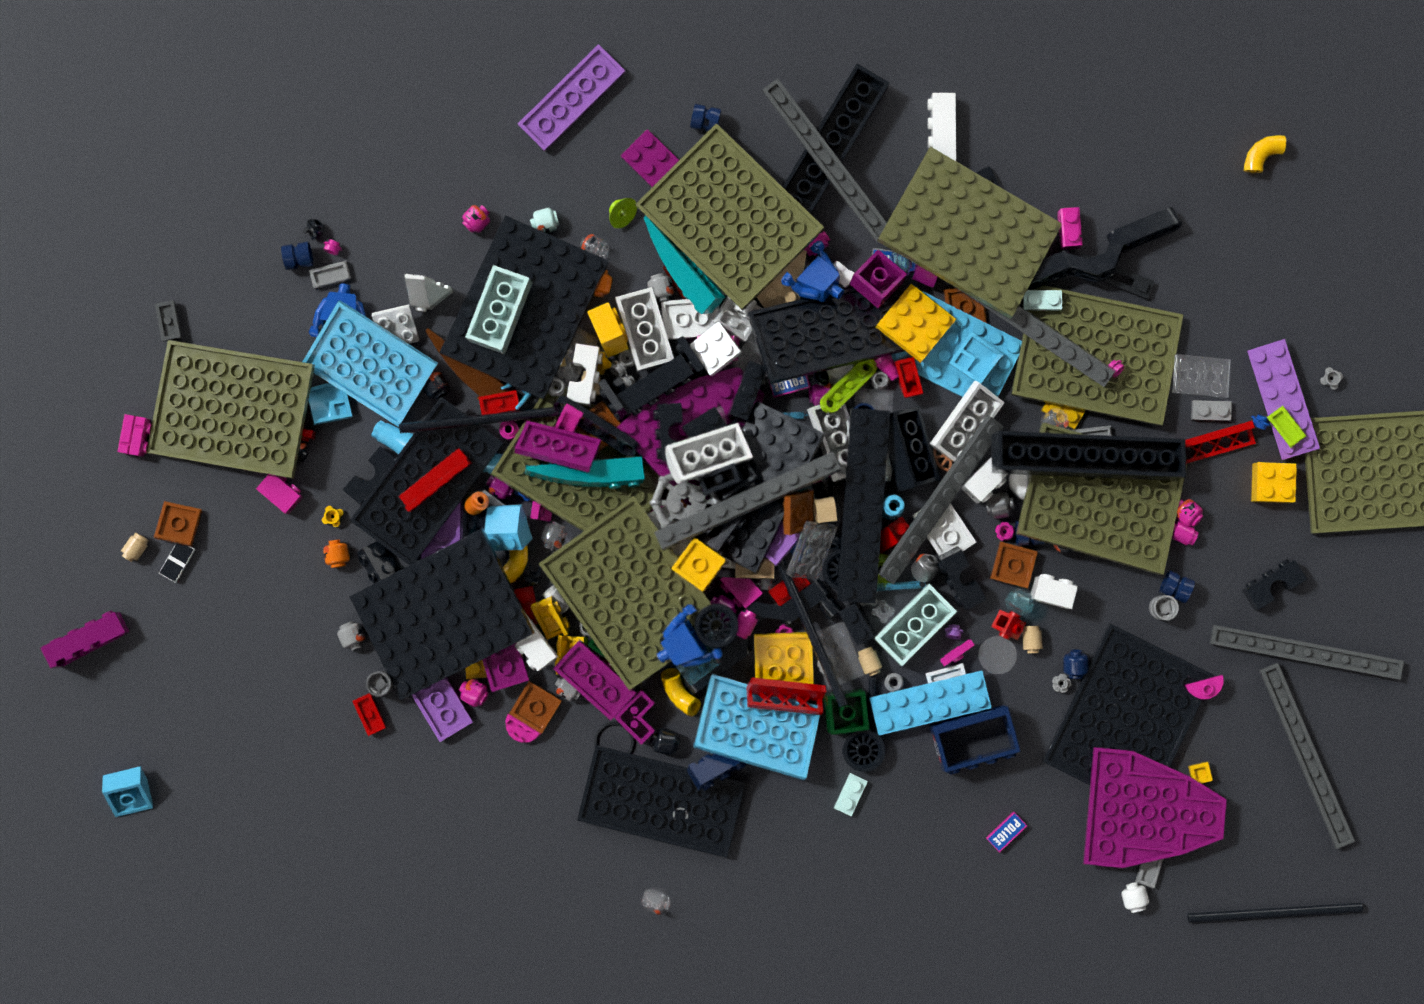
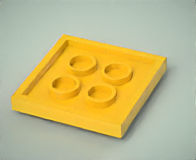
M910 284L876 325V328L921 363L955 322L956 318L913 284Z
M806 632L754 634L755 678L814 684L813 650Z

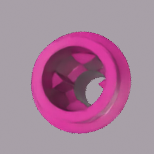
M891 355L874 359L876 366L891 381L898 377L895 362Z

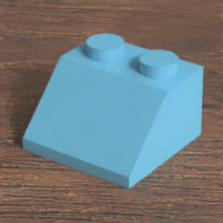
M522 505L489 506L487 508L485 533L494 551L523 550L533 539Z
M141 766L103 775L102 793L115 817L153 808L148 781Z

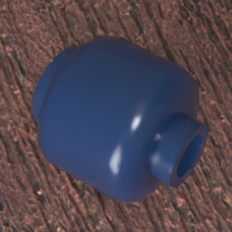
M1070 650V653L1065 654L1063 657V672L1072 679L1083 678V675L1088 673V656L1082 653V650Z

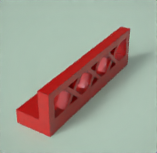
M1253 420L1186 439L1185 448L1189 447L1195 450L1193 457L1186 460V464L1256 444L1252 429L1255 428ZM1247 430L1250 441L1242 443L1237 440L1239 433ZM1222 437L1232 440L1228 448L1218 445ZM1205 442L1214 446L1208 454L1200 450Z
M460 448L399 496L406 505L405 508L408 512L413 511L471 464V461Z
M752 677L746 687L747 705L749 708L822 715L823 713L822 698L826 693V685ZM752 695H759L763 701L753 702ZM777 697L781 703L774 704L770 698ZM796 699L800 705L793 706L788 700ZM817 701V708H811L807 702Z

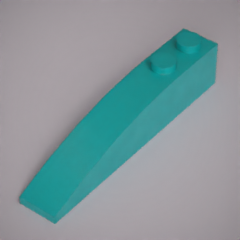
M645 216L644 220L654 246L666 269L678 287L683 291V295L693 303L697 312L701 314L713 313L726 297L711 279Z
M642 457L595 460L590 472L558 464L526 466L525 475L574 486L618 489L621 485L638 487L644 481Z

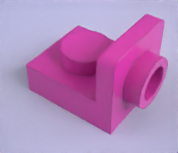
M533 501L530 518L550 522L552 512Z

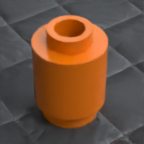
M483 492L472 494L465 501L467 513L478 515L489 505L487 495Z

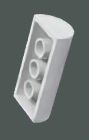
M650 287L615 297L637 372L661 367L674 359L653 288Z
M974 381L930 442V445L955 462L985 417L989 415L994 418L1004 402L981 383Z
M845 403L836 412L831 414L823 412L820 405L807 409L813 428L825 433L820 444L823 456L833 452L841 468L840 472L831 475L833 482L845 479L850 416Z
M738 423L668 445L665 449L669 470L677 483L706 475L732 463L740 464L753 458Z

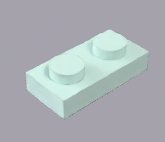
M1027 290L1023 297V308L1027 311H1061L1062 290Z
M849 773L834 808L852 816L868 781Z

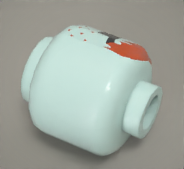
M551 208L535 211L533 219H530L533 228L545 233L556 231L559 225L556 211H552Z

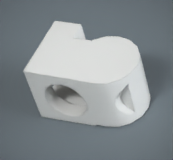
M835 261L833 265L840 275L839 286L842 289L850 288V281L854 272L848 270L840 262Z

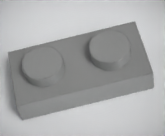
M1193 400L1191 404V420L1231 421V401Z

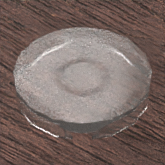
M992 636L986 639L978 651V660L981 666L992 674H1004L1010 671L1017 659V651L1014 644L1001 636Z

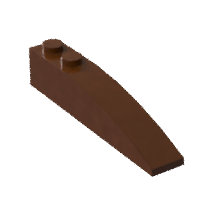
M427 328V335L437 351L440 352L445 341ZM440 354L457 376L479 395L477 397L478 400L481 396L511 391L510 389L501 390V387L504 385L495 378Z

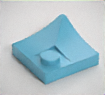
M970 332L949 364L972 380L983 384L1004 354L973 332Z
M330 383L311 388L308 404L314 425L352 418L346 393Z

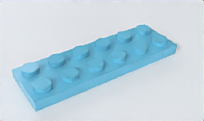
M982 670L869 697L878 735L991 708Z

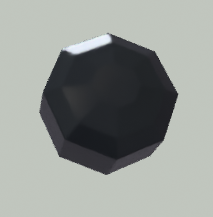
M615 376L610 379L609 385L614 394L617 395L626 389L620 377Z

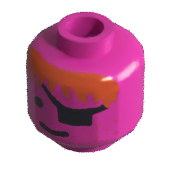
M472 205L463 214L462 224L471 233H480L490 223V218L488 217L490 212L482 205L480 207Z
M1192 499L1180 500L1176 519L1186 526L1195 527L1204 517L1202 515L1203 509Z
M474 678L468 682L464 681L459 688L461 700L473 707L482 706L489 695L487 686Z

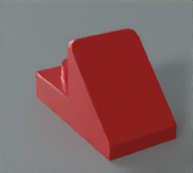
M914 357L895 361L899 387L904 399L923 394Z
M903 516L881 530V554L897 544L909 528Z

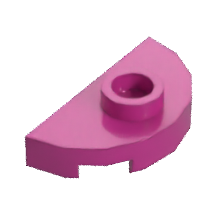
M972 640L965 641L962 645L957 646L944 655L945 657L941 658L940 662L943 666H946L951 661L956 663L964 657V652L974 646Z
M1223 675L1186 684L1185 687L1196 698L1210 699L1221 691L1224 683Z
M508 713L505 720L506 729L509 736L521 743L531 742L541 734Z

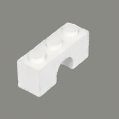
M576 343L573 364L585 368L586 377L580 382L569 381L567 397L579 405L591 407V402H595L596 391L593 389L594 384L599 381L600 372H597V366L602 363L603 357L599 347Z

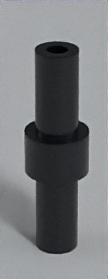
M829 477L822 479L820 482L822 498L829 497V491H831Z
M869 679L868 694H866L868 718H874L869 697L878 696L876 694V679Z

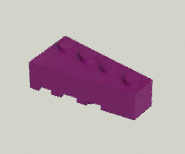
M108 611L101 615V619L97 621L93 619L85 623L84 627L73 629L67 635L58 637L50 641L49 644L40 647L49 667L62 668L130 633L120 612Z

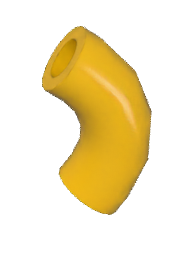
M1282 135L1268 136L1256 142L1247 153L1244 172H1263L1264 161L1267 157L1275 154H1284L1286 137Z
M527 545L523 550H509V559L503 566V569L510 583L515 582L525 570L528 562Z
M665 669L661 673V679L669 699L688 716L696 715L701 706L700 700L687 691L682 683L678 669Z

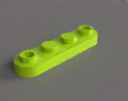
M874 359L856 363L820 399V407L823 412L828 414L836 412L874 375L877 370Z

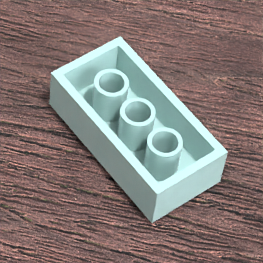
M493 265L467 331L466 339L471 343L505 354L532 286L530 278Z
M927 584L873 639L900 666H903L957 611L930 584Z

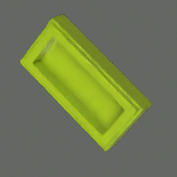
M1281 406L1267 417L1290 448L1306 437L1284 406Z

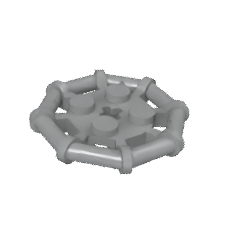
M670 473L658 478L659 482L650 505L653 507L662 529L671 525L673 519L680 521L704 510L706 505L713 506L722 502V499L716 493L710 496L711 499L706 500L704 492L701 490V484L696 486L685 481L673 487L670 482L674 478ZM664 488L669 490L666 500H660ZM685 498H688L691 506L688 505L684 508L681 499L685 500ZM661 506H666L669 511L670 517L667 519Z

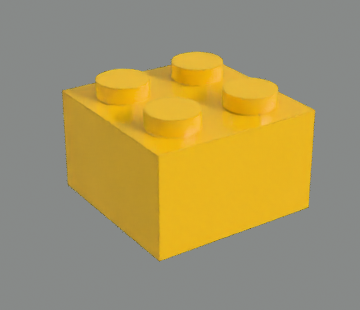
M608 302L587 311L607 358L629 349L627 346V334L615 307L611 309Z
M1265 462L1252 464L1251 502H1295L1296 464Z

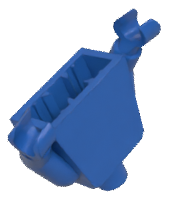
M816 241L810 247L814 253L818 254L816 259L796 279V282L791 274L786 272L781 279V283L787 287L791 286V289L800 297L824 302L830 295L840 299L844 289L839 287V271L833 265L827 253H824V243Z
M340 284L338 292H329L328 296L322 299L314 314L312 322L314 325L309 330V334L312 337L317 338L319 326L321 324L324 326L340 300L366 316L363 303L357 300L355 294H350V285Z
M691 604L683 608V612H680L663 632L664 640L661 642L664 649L657 653L662 663L671 659L675 666L681 664L683 667L701 665L711 661L712 658L715 660L722 656L720 647L711 653L707 652L708 650L686 618L697 611Z

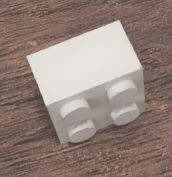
M990 458L964 483L961 489L976 504L979 502L984 503L993 495L991 491L994 488H1000L1007 481L1005 479L1007 474L992 473V458Z
M1040 574L1039 577H1034L1029 599L1064 609H1072L1078 586H1074L1073 581L1059 579V581H1056L1054 576Z

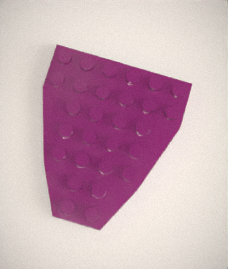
M739 367L717 372L714 376H703L690 381L684 386L681 385L675 388L676 391L668 396L663 394L658 397L660 401L651 407L649 404L643 406L642 412L638 415L633 416L631 414L617 428L639 443L637 453L659 476L668 475L671 473L668 464L660 465V459L657 460L656 448H659V445L654 435V430L657 429V421L653 420V410H656L658 404L681 403L683 422L681 425L670 426L668 429L669 437L677 442L688 439L682 429L684 425L713 407L717 409L726 425L731 424L733 419L726 417L740 385L739 381L743 371ZM760 389L755 402L762 403L765 394ZM737 421L741 429L745 425V423L743 424ZM695 479L688 480V483L696 486L700 485V482ZM675 480L670 482L673 487L679 484ZM705 495L706 500L711 499L710 496ZM685 498V500L681 499L687 506H691L688 498Z
M1093 747L1083 864L1125 868L1182 855L1221 840L1224 836L1227 800L1190 776L1134 751Z

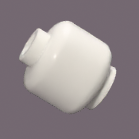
M1137 882L1127 884V888L1121 892L1125 908L1131 910L1132 913L1145 910L1149 904L1146 888L1138 885Z

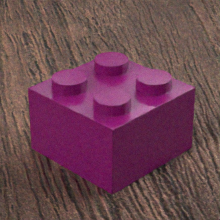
M877 250L853 274L850 285L879 308L903 284L907 274L880 250Z

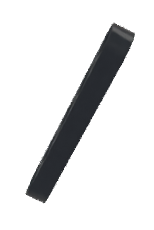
M560 396L555 402L554 409L560 415L564 409L560 403L564 405L569 404L584 413V419L581 418L578 426L622 454L632 457L638 451L639 443L634 438L570 398ZM593 424L598 425L600 429L594 427ZM609 434L614 435L617 439H613ZM626 444L630 445L633 450L629 449Z

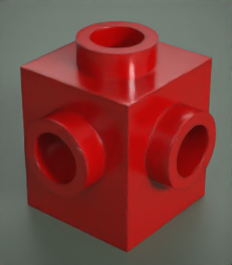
M999 610L991 627L1000 632L999 636L1007 640L1010 637L1018 640L1026 623L1020 620V615L1012 611L1006 613Z

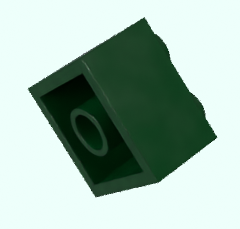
M864 690L843 691L848 704L841 708L833 692L825 693L824 705L827 732L833 735L869 730Z

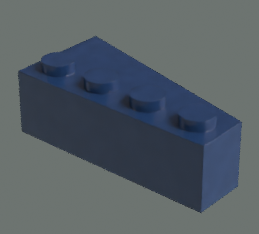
M707 754L698 761L697 765L695 762L688 765L687 772L699 791L702 789L706 791L715 785L713 782L718 779L721 781L731 776V771L734 769L739 771L746 767L747 763L717 754Z

